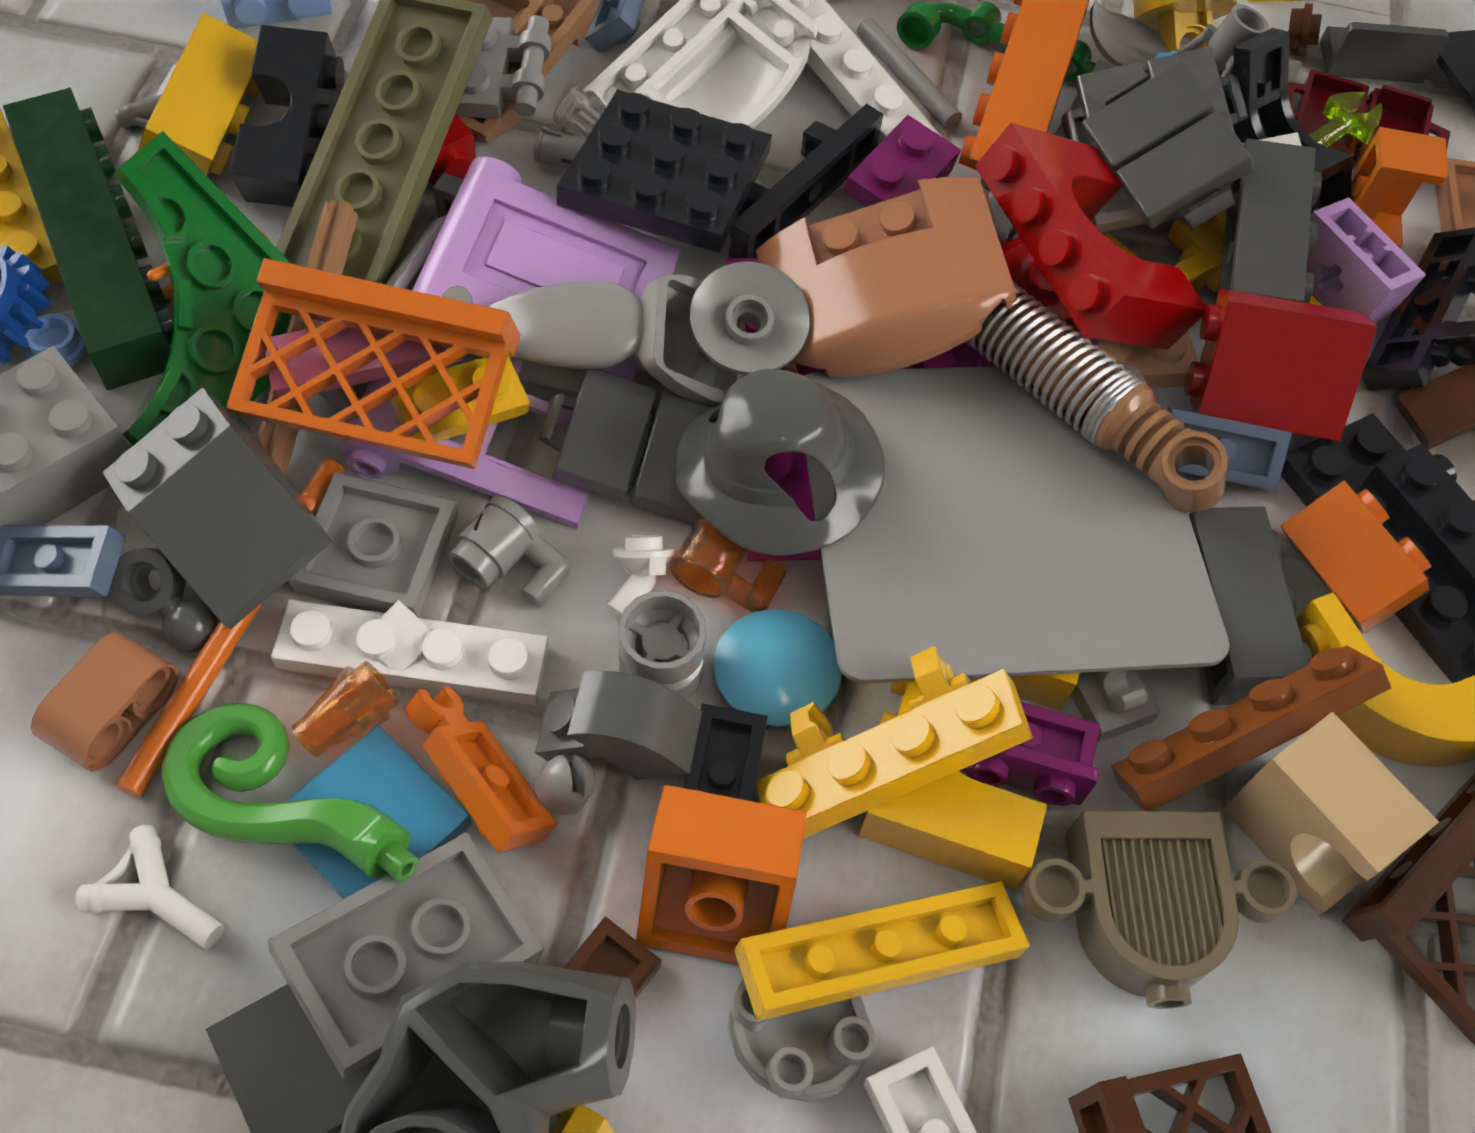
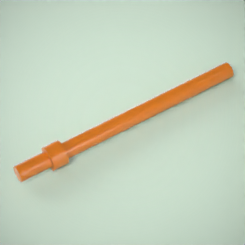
M324 458L302 493H298L314 517H316L334 473H345V469L341 464L329 458ZM263 602L232 629L219 621L116 782L115 786L119 790L140 799L162 765L169 742L179 728L191 719Z

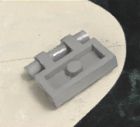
M539 15L531 16L528 20L527 30L523 31L521 35H515L512 18L493 17L456 110L458 117L501 119L504 101L515 102L514 110L521 116L529 117L535 114L537 101L543 98L546 79L542 74L543 62L550 58L552 45L551 37L548 35L549 21L545 17ZM510 62L521 63L519 70L514 74H508Z

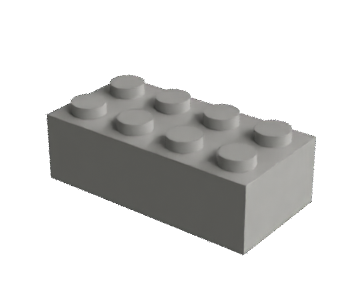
M54 346L0 374V532L3 526H43L111 486L102 472L113 464L125 451L130 449L118 425Z

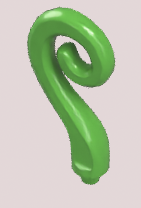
M227 703L214 707L190 719L179 728L169 742L162 762V779L165 793L176 813L196 829L211 836L235 842L326 846L339 852L369 877H379L388 873L396 881L402 882L415 872L418 866V858L407 850L410 842L409 832L389 815L372 805L340 797L274 803H242L226 800L207 788L200 774L204 758L219 743L235 736L253 737L258 740V747L252 756L243 760L228 756L218 757L211 768L216 782L229 790L245 792L269 783L279 774L287 761L290 742L285 726L269 710L248 703Z

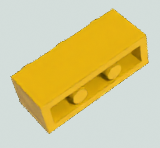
M203 12L144 129L138 151L164 131L207 177L209 172L220 177L233 146L224 142L226 135L230 133L236 137L238 136L240 124L245 123L251 108L242 103L243 98L247 95L256 99L259 92L251 75L258 40Z

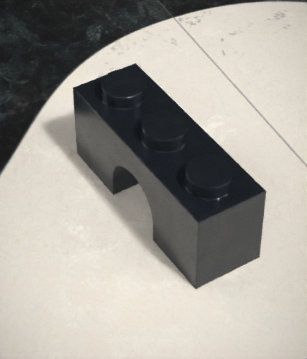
M261 25L251 75L266 104L289 107V109L280 120L269 125L240 124L230 176L245 202L293 207L333 113L332 101L334 91H340L343 87L344 62L341 56H336L327 32Z

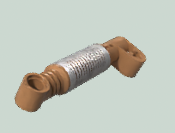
M983 188V192L994 223L990 198L988 192ZM1013 282L1017 301L1007 310L1003 299L985 319L980 321L982 331L965 341V343H968L974 350H978L981 356L986 355V359L989 362L994 361L996 368L1001 367L1004 374L1009 373V377L1012 380H1017L1019 386H1025V390L1028 393L1033 392L1035 399L1041 398L1043 405H1049L1051 412L1057 411L1058 417L1065 418L1067 425L1073 424L1075 431H1082V436L1094 446L1096 445L1102 451L1115 450L1118 454L1124 453V458L1131 464L1136 463L1135 466L1142 473L1148 472L1147 476L1162 488L1163 495L1171 506L1183 512L1197 513L1208 510L1217 504L1224 494L1228 456L1224 445L1216 437L1206 432L1193 431L1190 428L1184 429L1185 425L1179 419H1172V414L1166 409L1160 410V405L1155 402L1153 390L1146 385L1145 381H1141L1130 370H1125L1122 364H1117L1114 357H1108L1106 351H1100L1097 345H1092L1089 338H1084L1081 332H1076L1073 326H1068L1065 320H1060L1056 313H1052L1048 307H1044L1040 301H1036L1033 295H1028L1025 289H1022L1017 283ZM1195 464L1205 467L1210 472V475L1204 479L1192 481L1181 477L1177 472L1186 465Z

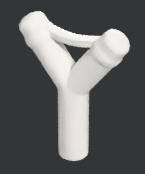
M145 824L134 828L129 834L131 844L117 866L96 883L81 885L77 890L75 903L80 911L102 913L104 911L150 910L204 950L212 948L222 937L225 930V925L169 886L161 852V840L157 835L156 828L152 825ZM134 859L140 883L112 884L124 874Z

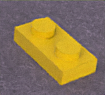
M483 357L446 368L458 390L461 391L483 378L489 358ZM509 357L506 361L488 426L525 415L530 406V401ZM439 371L406 390L420 414L453 396ZM399 394L390 399L400 425L413 419ZM477 398L467 403L472 413ZM458 408L427 427L436 442L467 433L469 422L461 408ZM421 431L410 436L411 438L426 441Z

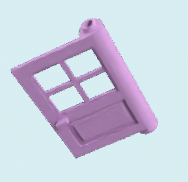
M480 156L473 159L412 290L442 297V294L448 288L459 285L468 289L472 295L473 304L489 307L511 295L537 287L564 282L602 281L623 286L639 299L648 282L661 275L673 273L681 248L617 222L557 205L556 197L524 185L521 176L511 165L497 158ZM514 357L511 358V362L518 375L524 360ZM625 360L610 368L600 369L633 380L637 368ZM450 364L445 368L453 367L454 365ZM389 377L370 381L362 398L392 381ZM526 394L530 401L528 410L545 417L549 402ZM390 400L367 412L376 430L391 432L401 426ZM561 407L557 422L568 426L572 411ZM357 418L350 423L364 427L360 418ZM498 423L487 427L475 469L344 439L340 444L341 453L347 458L349 468L364 477L379 479L382 475L396 474L401 463L491 497L503 495L525 510L577 529L590 495V491L549 479L487 455V449ZM448 439L437 442V444L459 449L463 447V445Z

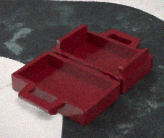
M1315 69L1310 70L1304 84L1288 82L1290 105L1294 92L1301 94L1297 110L1292 109L1301 128L1314 141L1323 146L1351 155L1355 152L1353 157L1354 170L1379 127L1424 135L1431 133L1436 135V137L1446 138V148H1448L1450 131L1431 122L1434 106L1430 98L1387 85H1383L1381 89L1375 88L1368 96V85Z

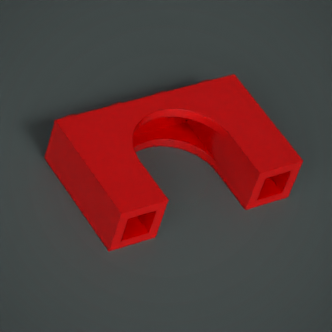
M1011 122L975 164L977 171L1083 337L1168 350L1203 317L1206 305L1179 267L1143 260L1127 253L1104 236L1090 221L1123 186L1095 146Z

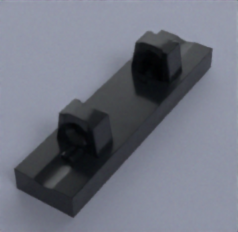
M866 103L837 130L818 121H815L804 130L801 155L805 158L771 189H767L754 182L730 231L732 244L729 249L728 258H757L756 249L786 227L807 217L842 185L848 176L877 147L883 113Z

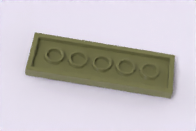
M466 0L379 1L276 248L291 264L306 267L324 204L328 200L346 201L353 205V210L357 213L358 219L342 275L381 284L388 282L492 23L493 17L486 4Z

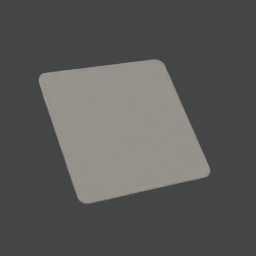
M1117 363L1122 364L1125 370H1130L1141 381H1145L1143 375L1136 368L1128 364ZM1001 367L897 369L879 374L846 378H829L826 371L811 372L804 375L846 397L866 416L879 439L885 459L884 483L872 509L847 536L834 544L820 549L837 665L848 679L863 684L916 681L910 657L933 646H936L945 664L950 665L954 677L965 672L968 678H984L1001 669H1004L1009 676L1205 667L1219 664L1226 657L1230 648L1229 638L1188 512H1183L1171 506L1165 499L1162 488L1147 476L1148 472L1142 473L1135 466L1136 463L1131 464L1124 458V453L1118 454L1115 450L1102 451L1096 445L1094 446L1082 436V431H1075L1073 424L1067 425L1065 418H1059L1057 411L1051 412L1049 405H1043L1041 398L1035 399L1033 392L1028 393L1025 390V386H1019L1017 380H1012L1009 377V373L1004 374ZM806 454L815 520H822L834 502L833 483L826 468L819 461Z

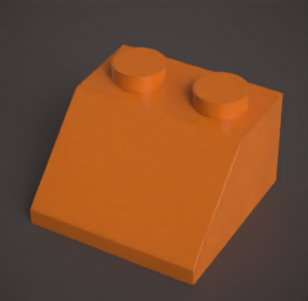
M664 785L647 852L636 940L643 946L738 964L734 950L740 939L786 929L798 877L807 812L706 793L699 790Z

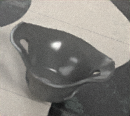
M778 369L758 370L744 376L729 387L721 404L708 408L695 416L681 435L675 467V483L681 494L722 535L747 550L777 556L819 550L847 536L861 523L874 506L881 492L885 476L883 450L866 416L846 397L800 374ZM718 416L717 421L715 423L713 422L712 424L710 422L711 419ZM782 452H802L816 459L826 468L833 483L834 502L822 520L810 521L799 509L793 498L764 471L766 460L769 457Z

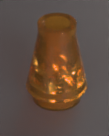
M364 661L355 669L347 666L309 711L292 725V730L304 748L313 756L319 757L328 749L390 720L388 712L400 702L380 672L371 663Z

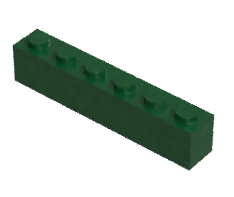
M71 87L2 105L87 352L105 388L108 391L164 373L171 351L170 345L173 340L174 321L168 307L159 310L155 307L154 302L165 297L159 282H152L147 278L148 271L153 269L152 265L140 267L138 260L149 256L136 223L124 225V219L134 216L121 184L109 185V180L116 179L113 176L116 169L106 145L98 147L94 145L96 142L103 141L104 138L92 108L80 110Z

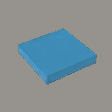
M379 725L375 726L287 800L340 797L372 805L389 815L409 832L410 842L407 850L417 858L457 838L472 824L470 815ZM291 844L342 899L389 875L386 873L379 877H369L339 852L326 846Z

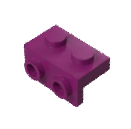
M907 115L848 176L844 192L867 207L920 190L918 180L948 177L953 170L961 149Z
M1021 702L1033 738L959 770L965 772L968 777L994 787L1007 784L1031 791L1034 797L1047 804L1057 806L1075 804L1081 806L1098 780L1099 769L1093 767L1100 724Z

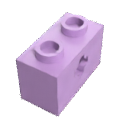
M1349 197L1313 211L1311 214V221L1318 224L1316 244L1307 260V272L1314 274L1312 294L1324 306L1362 312L1375 325L1387 320L1426 274Z

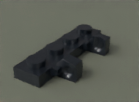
M1475 227L1434 233L1418 264V267L1426 275L1393 312L1363 369L1361 376L1368 391L1407 390L1425 387L1435 366L1441 368L1450 362L1459 367L1475 364V321L1457 322L1470 294H1475Z

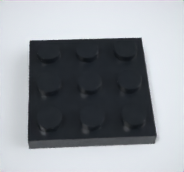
M617 89L558 183L556 204L720 253L770 152L772 134L752 129L750 126L742 123H731L700 114L691 108L676 107L649 99L639 93H628Z

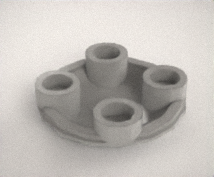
M742 979L730 1001L728 1032L736 1058L757 1084L780 1098L813 1102L837 1095L859 1076L866 1059L872 1054L875 1047L876 1036L861 996L757 1021L744 980Z

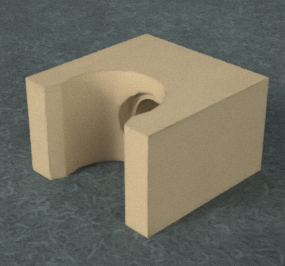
M1333 712L1274 756L1223 808L1269 860L1281 864L1290 872L1295 880L1298 893L1319 916L1364 879L1368 881L1381 872L1439 823Z

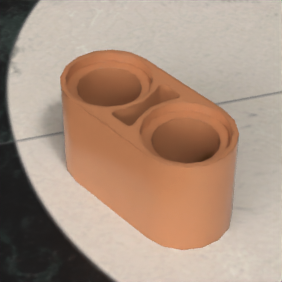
M111 632L96 642L42 700L32 717L31 731L34 736L91 772L99 771L119 756L165 704L177 684L179 675L177 667L125 634Z

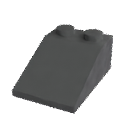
M203 387L181 406L173 410L167 418L102 472L128 514L222 624L230 629L333 542L250 427L237 415L227 410L225 405Z

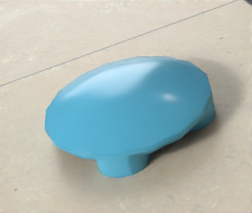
M784 609L755 611L734 622L720 638L713 660L716 686L730 708L768 716L766 729L770 727L791 726L789 713L812 702L822 712L830 708L836 701L842 672L837 665L834 641L825 628L804 614Z

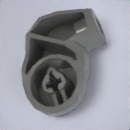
M520 961L463 963L401 996L387 1031L380 1057L347 1106L340 1133H549L550 1117L573 1107L622 1095L629 1077L634 1051L636 1004L632 982L629 977L578 971Z

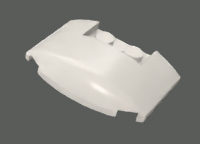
M679 0L580 93L582 98L601 115L618 89L628 93H639L649 99L676 107L691 108L700 114L731 123H742L754 129L778 106L800 76L808 60L812 39H815L817 35V22L789 0Z

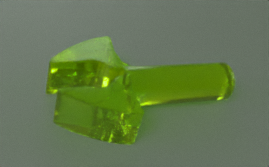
M1346 92L1330 96L1322 114L1331 120L1308 136L1326 147L1346 134H1351L1364 144H1368L1380 122L1382 103L1373 107L1370 112L1352 114L1360 108L1366 92Z

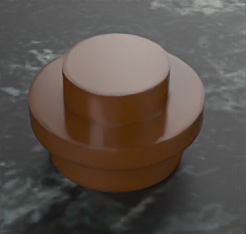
M1305 3V8L1291 9L1288 30L1290 32L1289 50H1298V55H1306L1307 45H1318L1322 14H1312L1313 3Z

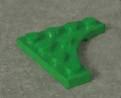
M164 131L119 166L113 175L144 213L159 241L172 282L175 307L173 340L163 377L153 397L140 416L122 434L133 446L202 387L223 405H227L264 289L256 282L263 259L267 258L291 264ZM278 313L271 337L287 333L292 314ZM269 373L257 379L250 401H254L271 384Z

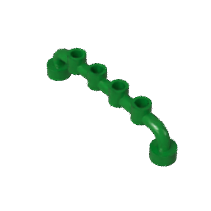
M987 1L980 2L973 10L953 3L937 2L927 4L915 2L905 10L897 21L899 38L905 45L913 49H924L929 46L939 34L941 23L961 28L965 38L974 44H982L989 40L1007 48V45L1000 44L1005 25L1001 23L1000 10L995 4ZM1077 40L1064 81L1066 83L1076 81L1079 75L1091 73L1096 65L1095 62L1091 61L1092 52L1090 47L1081 40Z

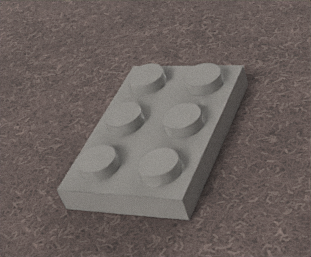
M468 832L418 858V866L415 872L405 881L398 882L392 876L387 875L268 940L271 956L342 1079L380 1057L387 1031L401 996L463 963L514 961L534 963L541 958L544 950Z

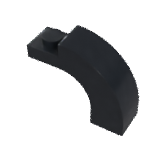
M1271 28L1234 46L1233 75L1238 78L1248 118L1234 124L1233 129L1242 143H1245L1247 138L1261 140L1298 132L1302 146L1316 148L1314 171L1321 172L1322 182L1317 201L1311 207L1312 214L1313 211L1348 197L1351 198L1353 155L1317 143L1305 133L1297 122L1288 96L1290 32ZM1229 88L1223 91L1229 114H1233L1235 111Z

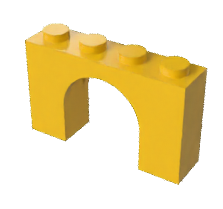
M1080 673L1009 677L1015 684L1019 699L1060 712L1076 687ZM969 678V679H970V682L973 683V682H975V681H977V680H979V679H981V678ZM916 681L892 682L890 692L902 696L896 714L884 711L880 724L911 711L908 701L922 695ZM957 771L863 812L865 815L858 836L991 882L1002 881L1005 887L1016 890L1032 869L1047 804L979 782Z

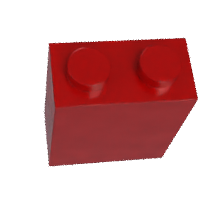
M1220 288L1216 304H1208L1202 317L1200 339L1206 341L1200 362L1192 361L1189 366L1184 394L1185 396H1190L1189 400L1196 413L1296 434L1341 441L1377 325L1362 312Z

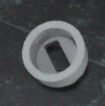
M557 755L545 764L535 783L536 795L542 805L548 810L561 815L574 814L584 807L592 795L595 785V773L589 762L579 755ZM572 778L575 780L578 792H572Z

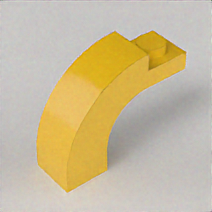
M1334 592L1313 599L1296 620L1302 640L1306 641L1311 649L1312 658L1325 650L1342 648L1347 645L1377 661L1384 667L1391 689L1337 716L1371 752L1398 762L1430 767L1451 766L1475 760V675L1455 683L1440 685L1422 683L1407 678L1387 666L1373 652Z

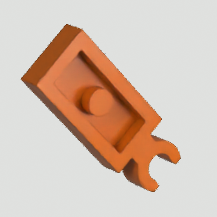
M450 686L443 687L434 700L426 689H419L405 707L407 716L416 727L429 734V737L422 744L423 748L439 769V774L443 781L453 789L470 813L481 835L491 843L497 853L543 842L558 823L548 809L539 801L535 791L484 721L469 722L464 715L462 699Z

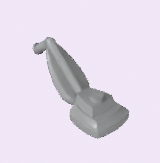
M683 274L661 275L648 282L639 299L627 288L612 282H564L520 292L489 306L509 311L521 334L514 357L526 361L561 368L600 369L610 368L627 360L644 375L664 385L679 396L709 407L721 404L729 387L744 377V375L727 371L713 363L704 355L693 338L689 314L694 293L703 281L700 278ZM452 286L442 294V297L473 304L472 295L463 286ZM745 321L739 322L737 327L741 331L746 332Z

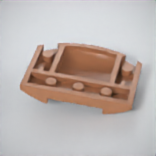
M940 177L918 180L920 190L808 226L804 217L786 227L756 249L758 262L775 267L788 275L803 292L809 307L810 328L807 339L799 354L789 364L784 366L785 371L798 374L796 364L817 369H826L829 378H846L879 374L908 367L949 351L981 332L982 326L980 321L985 319L1003 299L1008 310L1017 301V296L979 177Z

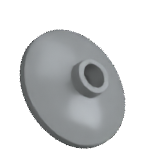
M735 262L714 270L699 284L690 306V328L700 350L719 367L741 375H748L763 369L779 370L789 364L803 348L810 328L809 307L799 286L782 271L759 262ZM741 321H750L756 325L758 331L746 333L741 331L737 324Z

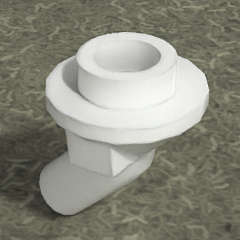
M663 535L624 536L625 547L612 549V556L623 566V571L632 574L607 604V608L619 619L624 609L636 597L651 592L656 583L657 575H666V564L676 554V548L663 546Z

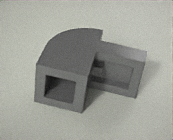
M585 671L582 674L579 688L550 692L535 754L546 761H550L555 756L562 754L569 756L576 754L585 760L604 758L636 780L690 774L702 711L675 691L655 681L622 672Z

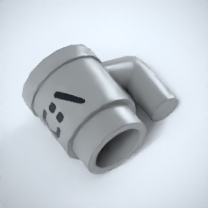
M495 495L485 505L482 512L457 537L458 544L448 553V559L456 571L467 581L481 589H487L496 578H503L523 555L526 556L539 569L520 589V594L528 603L535 607H539L570 571L568 559L541 537V531L534 519L521 506L503 495Z

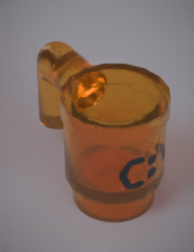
M703 516L696 520L681 548L673 556L669 566L672 575L688 590L708 598L725 596L752 613L769 608L787 574V569L784 565L775 560H766L753 584L736 574L748 550L722 535Z

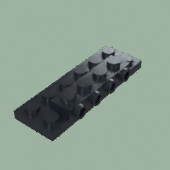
M1373 413L1345 426L1341 441L1319 438L1286 454L1281 477L1306 507L1345 480L1356 494L1367 489L1377 499L1390 517L1382 525L1397 543L1408 537L1418 547L1431 565V568L1423 572L1428 578L1429 591L1403 607L1395 615L1451 683L1474 676L1475 500H1472L1456 482L1457 473L1452 462L1443 455H1432L1422 443L1406 451Z

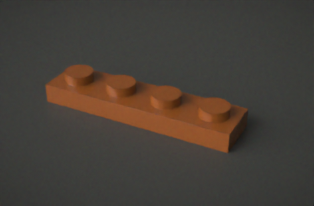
M1347 645L1342 648L1328 649L1315 655L1310 660L1309 665L1282 679L1267 680L1251 689L1248 696L1223 709L1209 710L1197 715L1190 721L1188 727L1162 740H1151L1138 745L1130 752L1129 757L1111 765V768L1120 788L1143 811H1152L1307 732L1331 712L1338 716L1391 689V685L1383 665Z

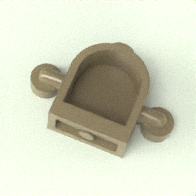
M1082 811L1065 834L1069 862L1059 858L1043 860L1033 868L1023 885L1024 902L1030 912L1039 919L1053 923L1062 922L1075 913L1082 947L1097 971L1120 989L1146 997L1147 1006L1154 1009L1180 1008L1192 1003L1190 987L1217 968L1231 952L1238 933V912L1252 921L1269 923L1290 910L1297 898V886L1293 876L1284 866L1272 860L1259 859L1252 861L1234 879L1232 878L1220 812Z

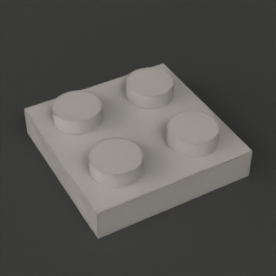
M334 473L315 517L333 542L289 579L293 591L386 613L399 600L419 618L458 516L456 500Z

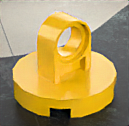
M1133 0L1134 19L1154 30L1160 29V36L1167 46V52H1172L1180 49L1182 37L1193 40L1199 36L1208 24L1213 25V20L1227 15L1232 7L1237 5V0ZM1204 43L1197 49L1208 47V43Z

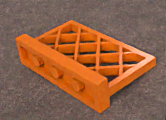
M267 258L263 259L256 282L264 289L226 405L227 410L235 415L470 469L476 468L507 358H514L521 336L509 311ZM283 312L301 316L310 332L278 349L271 337L278 313ZM313 319L324 321L326 323L317 327ZM348 327L362 330L370 346L338 363L325 340ZM373 333L387 336L377 341ZM408 340L422 343L431 359L398 377L385 353ZM318 345L331 368L299 386L287 362ZM433 346L446 348L447 350L437 354ZM268 349L270 355L264 358L266 350ZM467 354L489 358L483 378L461 391L458 390L445 368ZM378 358L392 382L359 400L346 376ZM279 368L291 391L269 404L250 401L257 379ZM439 371L453 396L420 414L406 390ZM339 381L352 405L330 418L316 416L307 399ZM399 394L413 419L391 432L376 430L367 412ZM477 398L472 413L467 403ZM299 404L303 413L289 409ZM461 408L469 422L462 449L437 444L427 426ZM360 418L364 427L350 424V422ZM421 431L426 441L411 438L410 436Z

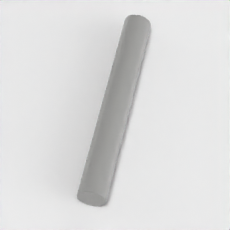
M872 18L864 19L857 28V33L946 129L955 127L960 122L962 113Z

